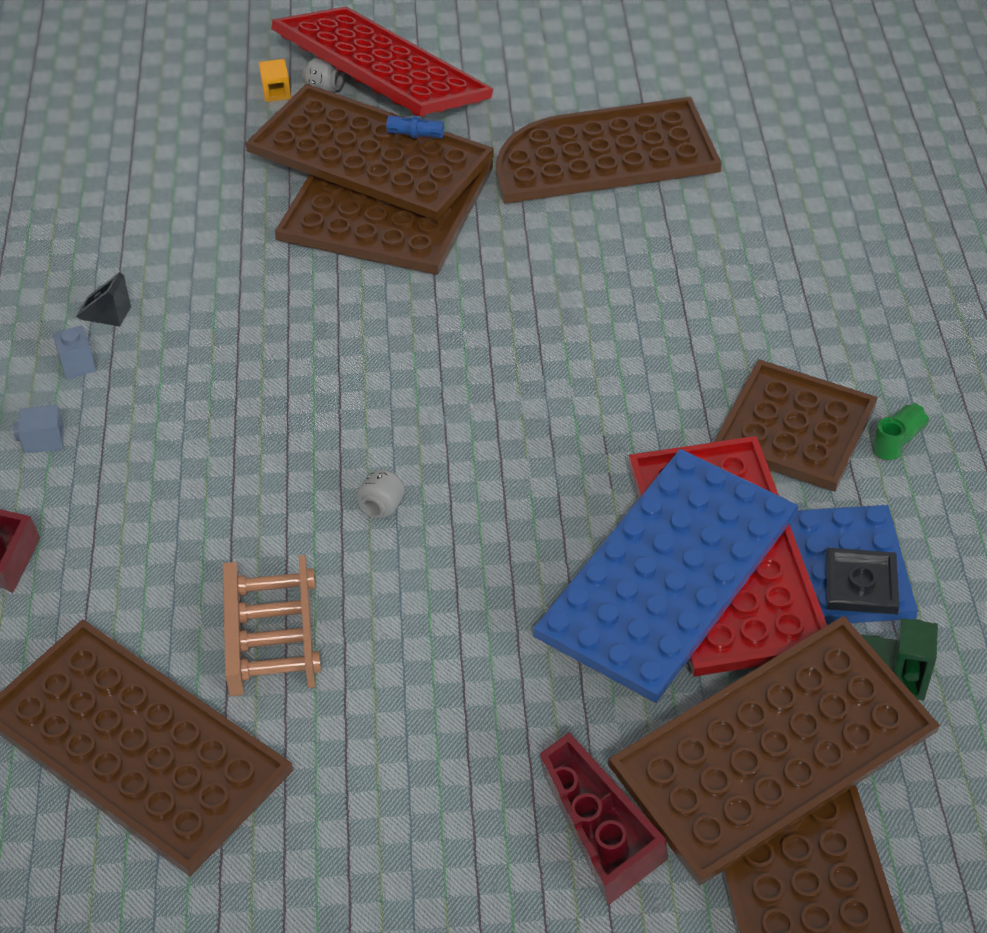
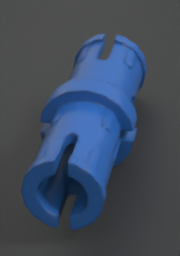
M389 115L386 128L387 133L411 135V138L425 136L443 139L445 122L420 119V116L406 118Z

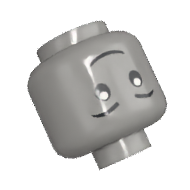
M315 57L305 65L303 79L309 85L334 93L341 88L344 73L336 70L335 66L325 60Z
M378 469L367 475L359 487L356 497L361 510L367 516L387 518L396 511L404 499L405 487L395 473Z

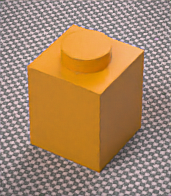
M285 59L259 62L265 102L291 99Z

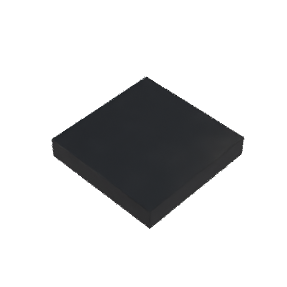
M827 548L825 555L827 610L898 615L899 590L896 552Z

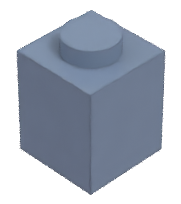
M83 325L52 333L66 379L96 371L90 344Z
M58 405L19 409V421L14 422L13 430L15 440L21 441L24 453L63 450L64 425Z

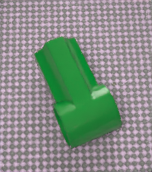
M915 402L912 405L906 404L894 416L881 419L878 422L874 438V454L884 460L897 459L902 453L903 446L928 425L929 417L926 415L924 407Z

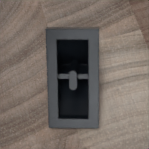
M120 272L87 296L76 317L84 321L120 327L131 308L124 275Z

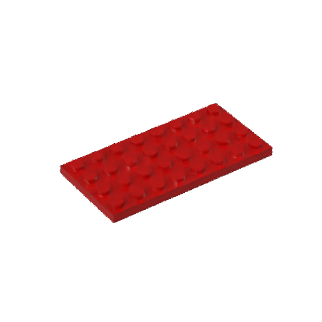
M347 6L272 19L271 30L280 34L281 38L299 45L300 49L309 51L316 55L318 59L332 64L336 70L345 72L352 76L355 81L368 85L375 93L387 96L394 104L404 106L415 116L423 117L426 114L443 112L454 107L460 108L462 105L479 103L482 100L492 98L494 88Z
M757 436L629 455V467L639 498L679 449L779 496ZM790 524L688 660L693 677L762 666L827 626Z

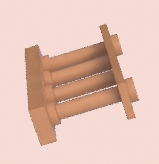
M305 555L298 556L299 573L246 578L245 575H239L237 562L223 563L225 676L230 696L244 695V680H250V676L306 671L308 688H315V673H321L319 651L313 652L309 589H315L316 587L314 568L307 569ZM300 587L301 600L247 605L246 602L241 603V596H247V592ZM302 614L303 628L248 633L247 630H242V623H248V619ZM304 642V656L254 662L243 659V652L249 651V647Z

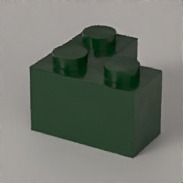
M901 618L896 640L875 635H861L918 700L924 701L937 658L938 624L918 619Z

